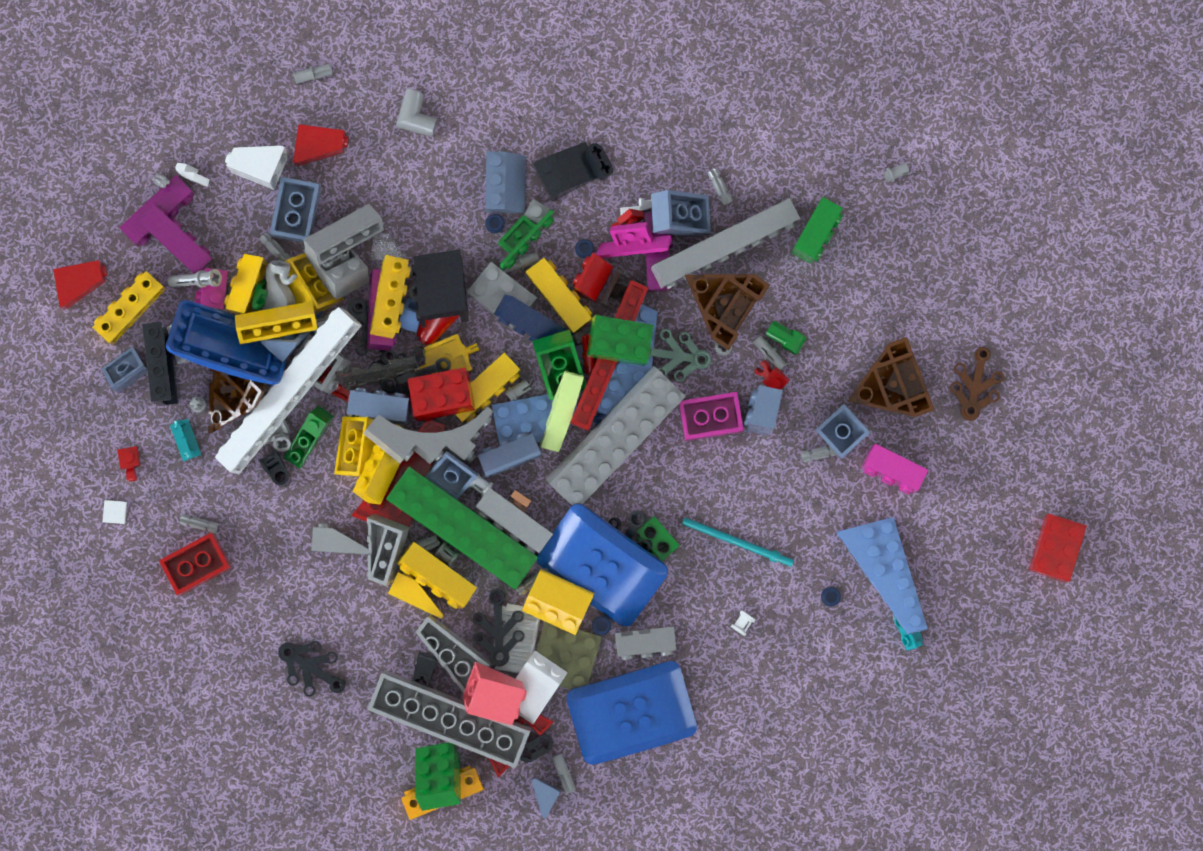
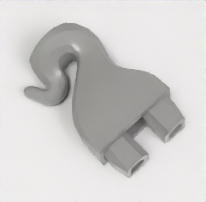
M274 260L268 264L265 273L266 287L264 289L268 293L265 305L261 310L296 304L295 297L287 285L291 284L297 278V275L293 274L290 278L288 277L290 270L288 262Z

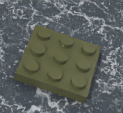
M545 622L537 652L567 672L559 686L572 690L589 684L602 636L580 630L574 635Z

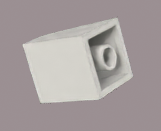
M283 146L233 148L232 152L228 153L225 163H227L226 166L231 173L275 190L289 154Z
M537 651L533 652L516 677L517 680L523 682L527 691L525 700L520 703L519 715L534 724L567 675L565 670Z

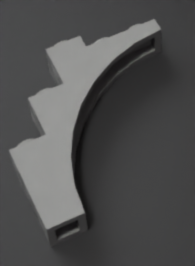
M486 407L476 418L467 424L450 431L438 433H421L407 430L378 415L363 434L398 463H401L404 459L408 461L414 451L429 464L434 459L438 461L446 451L461 462L464 460L468 462L474 455L472 450L476 446L472 442L480 435L478 432L480 427L483 426L485 428L492 420L489 416L493 411Z

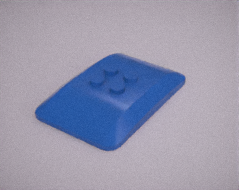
M183 300L178 304L166 343V348L170 353L196 364L240 378L272 385L280 383L286 360L284 362L280 361L262 345L261 341L240 344L236 331L235 315L189 300Z
M579 503L574 504L568 510L552 533L553 536L540 554L538 553L537 562L543 569L547 568L551 574L593 592L594 596L590 605L622 626H630L634 623L668 575V568L662 561L585 505Z
M672 660L574 688L566 696L585 762L591 765L678 741L694 735L697 730L696 720L681 668L677 662Z

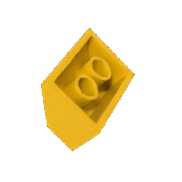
M305 253L285 261L290 264L288 277L290 278L293 274L297 275V278L287 285L295 297L296 304L313 301L317 315L344 299V297L336 300L325 288Z
M244 254L243 258H239L236 267L239 270L237 275L233 276L230 287H232L230 295L227 294L224 301L225 309L228 312L240 315L253 311L251 304L257 283L264 278L268 266L267 261L263 257Z
M342 416L334 474L360 477L375 445L363 433L374 419Z
M540 569L522 611L576 635L594 593Z

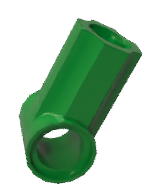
M776 321L772 322L765 334L781 344L785 350H790V353L798 355L807 339L801 333L790 330Z

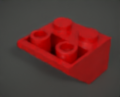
M592 253L591 257L587 256L582 264L583 272L576 275L573 286L577 294L596 303L613 271V266L597 254Z

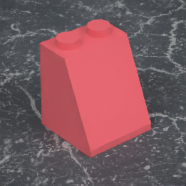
M475 662L462 699L467 714L512 725L514 719H517L519 716V706L521 701L525 700L527 691L522 681Z

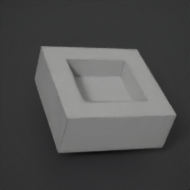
M533 199L524 215L535 224H538L549 212L550 208Z

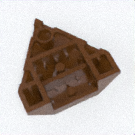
M755 274L685 275L712 340L725 349L730 350L739 335L737 331L756 301L762 299L770 284Z
M907 337L891 342L886 346L850 396L848 402L914 417L935 410Z
M210 368V371H213L212 383H209V414H211L212 425L208 426V434L217 431L257 408L267 384L240 378Z

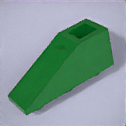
M320 406L312 410L284 459L300 469L326 432L334 416Z

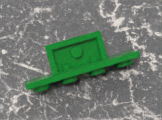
M552 209L537 225L523 215L498 241V245L509 253L501 262L500 269L502 271H505L507 268L510 269L516 263V258L526 253L529 248L528 245L532 241L536 242L542 234L541 231L545 227L549 228L554 222V211Z

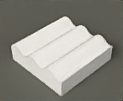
M105 500L102 522L125 524L127 502Z

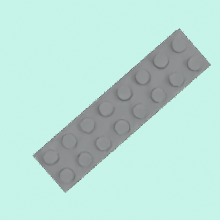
M653 366L546 478V481L572 506L577 503L583 504L686 396Z
M387 670L381 673L367 709L513 768H516L532 729L516 721L512 725L467 714L463 700Z

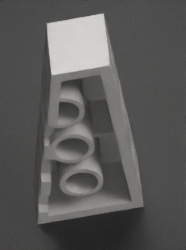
M429 615L416 631L420 639L435 655L438 662L446 669L463 693L475 662L490 667L492 664L490 660L432 615Z

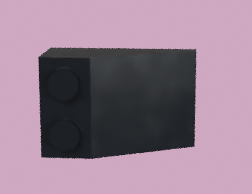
M586 142L554 153L534 163V168L551 202L598 179L585 157V150L588 148Z

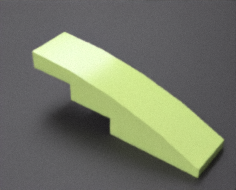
M568 371L564 372L552 402V409L546 422V430L540 442L541 448L556 452L560 451L577 403L584 378L583 375Z

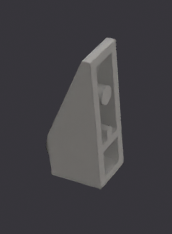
M318 524V527H313L311 549L313 552L369 554L368 548L339 531L330 528L329 524Z

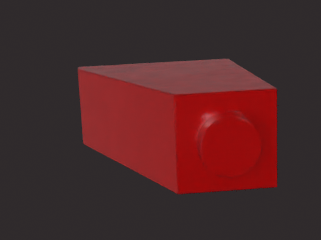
M298 124L293 158L294 165L301 166L344 153V148H348L349 136H346L345 130Z
M97 260L53 269L60 308L63 310L68 309L106 282L105 276H108L106 265Z

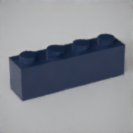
M507 294L503 296L494 312V315L499 317L498 321L507 327L509 324L514 326L515 332L522 336L527 334L530 336L529 340L531 342L567 331V329Z

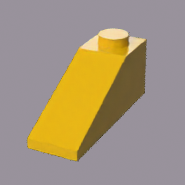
M398 572L388 594L443 619V613L421 585L413 579L414 576Z

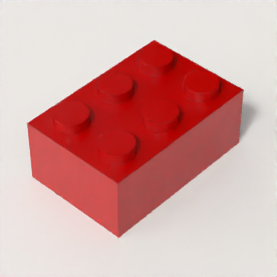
M465 367L408 379L413 415L418 422L475 410L470 375Z
M1046 514L1028 571L1065 583L1070 582L1087 526L1052 514Z
M209 533L159 560L177 596H182L232 569L214 533Z

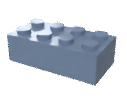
M759 385L757 389L752 391L748 402V407H751V409L749 408L743 425L747 426L746 431L766 436L772 433L775 428L783 390Z

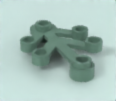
M663 329L659 333V338L662 341H666L672 351L650 347L649 357L672 359L665 366L657 368L662 370L665 376L681 362H691L683 370H678L674 373L673 379L676 382L684 381L686 376L696 368L702 370L711 363L710 354L705 350H699L691 340L688 332L679 334L678 341L681 344H685L691 354L683 352L668 329ZM663 332L668 333L669 336L667 339L663 338ZM686 335L687 341H683L681 336ZM698 357H703L704 362L699 363ZM677 373L682 374V380L677 379Z

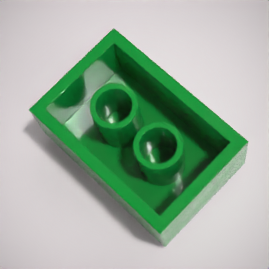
M822 197L791 254L811 265L814 260L818 262L825 249L822 245L828 244L834 233L831 230L832 227L837 228L843 217V214H841L843 208Z
M595 315L591 323L587 357L645 366L649 360L654 325Z
M570 330L532 341L550 400L554 399L565 371L583 375ZM584 378L580 391H583L586 385Z
M447 742L415 748V798L422 811L461 804L460 754L455 744Z

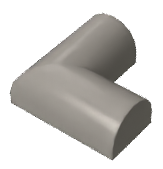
M406 89L395 127L433 137L438 118L420 113L425 97L423 93Z

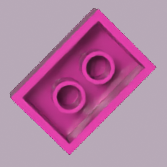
M737 392L682 400L678 404L685 442L742 433L744 431Z
M877 444L871 446L861 466L862 469H865V474L871 477L877 475L882 478L881 481L889 486L895 484L900 487L899 490L908 495L919 491L928 472V469Z

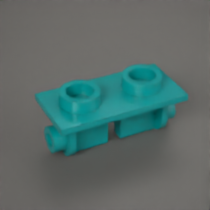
M188 418L182 421L177 420L174 424L170 425L183 462L202 455Z
M894 619L895 625L899 628L902 636V643L907 651L923 645L922 641L924 640L920 632L907 635L898 620Z

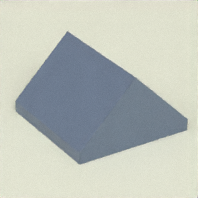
M312 331L261 340V343L280 361L284 362L301 346Z
M131 347L101 369L109 385L117 393H120L148 373L147 365L134 347Z
M845 403L815 429L841 459L871 433Z
M446 451L435 462L425 478L457 500L478 474Z
M534 777L531 779L542 817L546 818L561 790L538 777Z

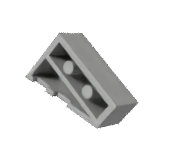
M373 514L367 517V542H369L368 580L387 586L394 581L398 568L396 563L402 555L410 527Z
M674 627L615 633L617 657H621L622 660L634 659L633 655L641 654V658L653 657V653L661 652V656L673 655L672 651L676 650Z

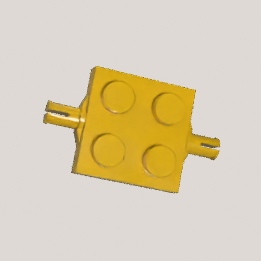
M455 334L424 347L426 351V364L417 367L416 370L433 365L439 358L446 357L452 364L450 370L465 367L470 372L473 369L469 362V354L479 351L477 343L465 347L461 343L458 334ZM441 362V366L447 368V363Z

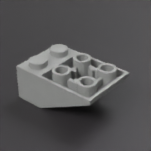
M305 248L303 249L325 288L336 300L369 283L368 267L352 249L320 266H317L308 256Z

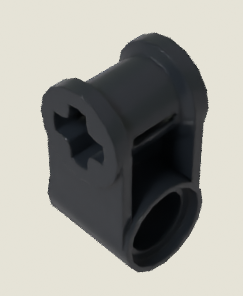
M276 449L272 450L273 453L267 457L258 459L263 469L277 486L287 487L291 483L292 477ZM280 473H285V481L279 483L277 476Z
M419 652L412 681L416 682V679H420L423 676L424 681L427 682L425 686L429 687L438 659L433 655Z

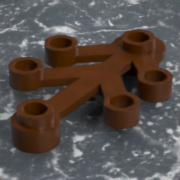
M979 347L974 353L977 364L973 382L967 374L966 366L963 363H957L954 366L955 374L959 375L970 392L969 401L961 391L962 385L959 382H953L949 389L961 403V415L967 421L976 420L980 415V409L1000 399V393L993 390L988 393V397L977 402L978 394L1004 380V374L997 371L991 378L981 383L985 362L991 356L989 349L986 347ZM980 351H984L986 353L985 358H982L980 356ZM957 366H962L963 372H958ZM996 374L1001 376L1000 381L995 380ZM954 384L959 386L958 391L953 390L952 386ZM991 393L997 395L996 400L991 399ZM968 408H973L974 414H969L967 412Z

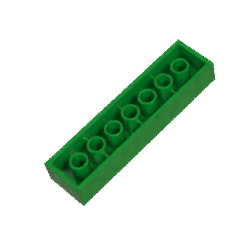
M410 467L407 468L386 498L387 501L514 590H516L538 558Z

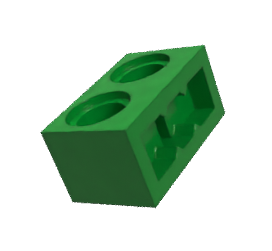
M655 516L636 531L638 534L636 538L639 542L645 539L651 540L653 547L649 553L660 559V561L666 559L680 546ZM646 528H653L656 535L653 538H647L644 534ZM664 542L668 545L666 553L658 551L657 545Z

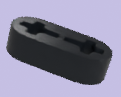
M597 143L591 144L585 150V157L594 175L600 180H605L613 173L612 164L601 145Z
M544 734L535 738L524 747L527 750L535 748L536 751L531 754L532 758H524L521 755L520 759L525 763L536 760L552 749L553 739L549 735ZM541 738L550 740L549 748L547 749L545 747L537 749L536 746L541 743Z

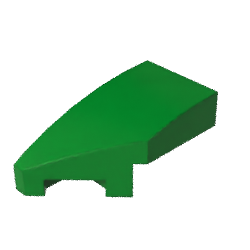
M262 279L257 283L251 308L255 310L265 305L268 293L267 290H264L266 279Z

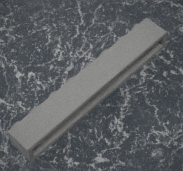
M789 198L653 265L651 270L660 288L667 287V289L678 285V280L684 278L686 281L685 275H695L694 272L698 270L705 272L712 268V263L718 261L721 264L729 259V255L735 253L737 256L746 251L745 247L749 245L755 247L763 243V238L768 236L771 239L780 234L779 230L785 228L787 231L797 226L795 222L800 217Z

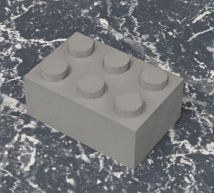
M492 262L489 263L467 291L469 297L492 315H494L505 294L515 297L531 308L537 302L536 296ZM509 324L508 327L514 331L515 327Z

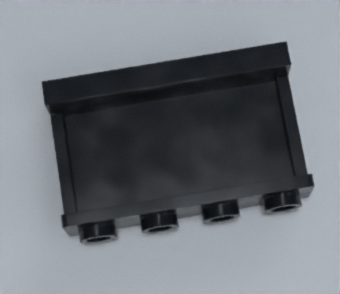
M460 249L414 256V264L411 265L412 275L416 276V279H413L414 291H417V294H414L415 305L419 306V309H415L417 321H421L422 328L426 327V320L460 315L461 323L469 322Z
M162 322L142 324L151 402L159 407L178 404L173 353H170L166 348L169 337L167 327H163Z

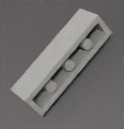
M368 204L303 239L305 251L317 266H320L384 231L382 217Z
M491 488L487 490L476 505V508L479 509L477 512L485 519L489 516L495 521L493 523L494 526L501 531L504 528L510 532L509 537L516 542L523 541L526 544L524 548L533 554L535 552L540 554L553 536L550 531Z

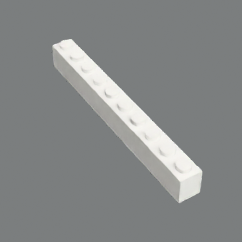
M338 307L330 313L329 319L325 324L317 329L316 335L305 344L302 352L293 358L292 364L288 369L284 370L280 383L272 385L268 389L267 394L260 400L257 408L244 418L242 425L231 434L228 442L220 447L219 453L215 458L229 472L235 474L242 472L362 326L347 310Z

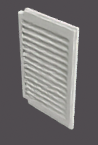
M507 603V607L502 605L503 626L512 617L514 611L519 610L523 612V606ZM523 612L524 620L517 623L503 638V646L512 638L516 630L523 631L525 639L522 642H518L509 652L510 658L508 663L501 667L495 666V669L520 673L535 650L540 623L539 618ZM516 613L515 619L520 620L521 614ZM518 632L515 635V638L517 640H520L522 638V634ZM497 654V660H502L503 654Z

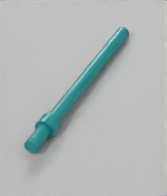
M684 517L682 525L767 557L769 561L774 563L780 562L790 567L793 565L794 559L783 556L776 550L770 551Z

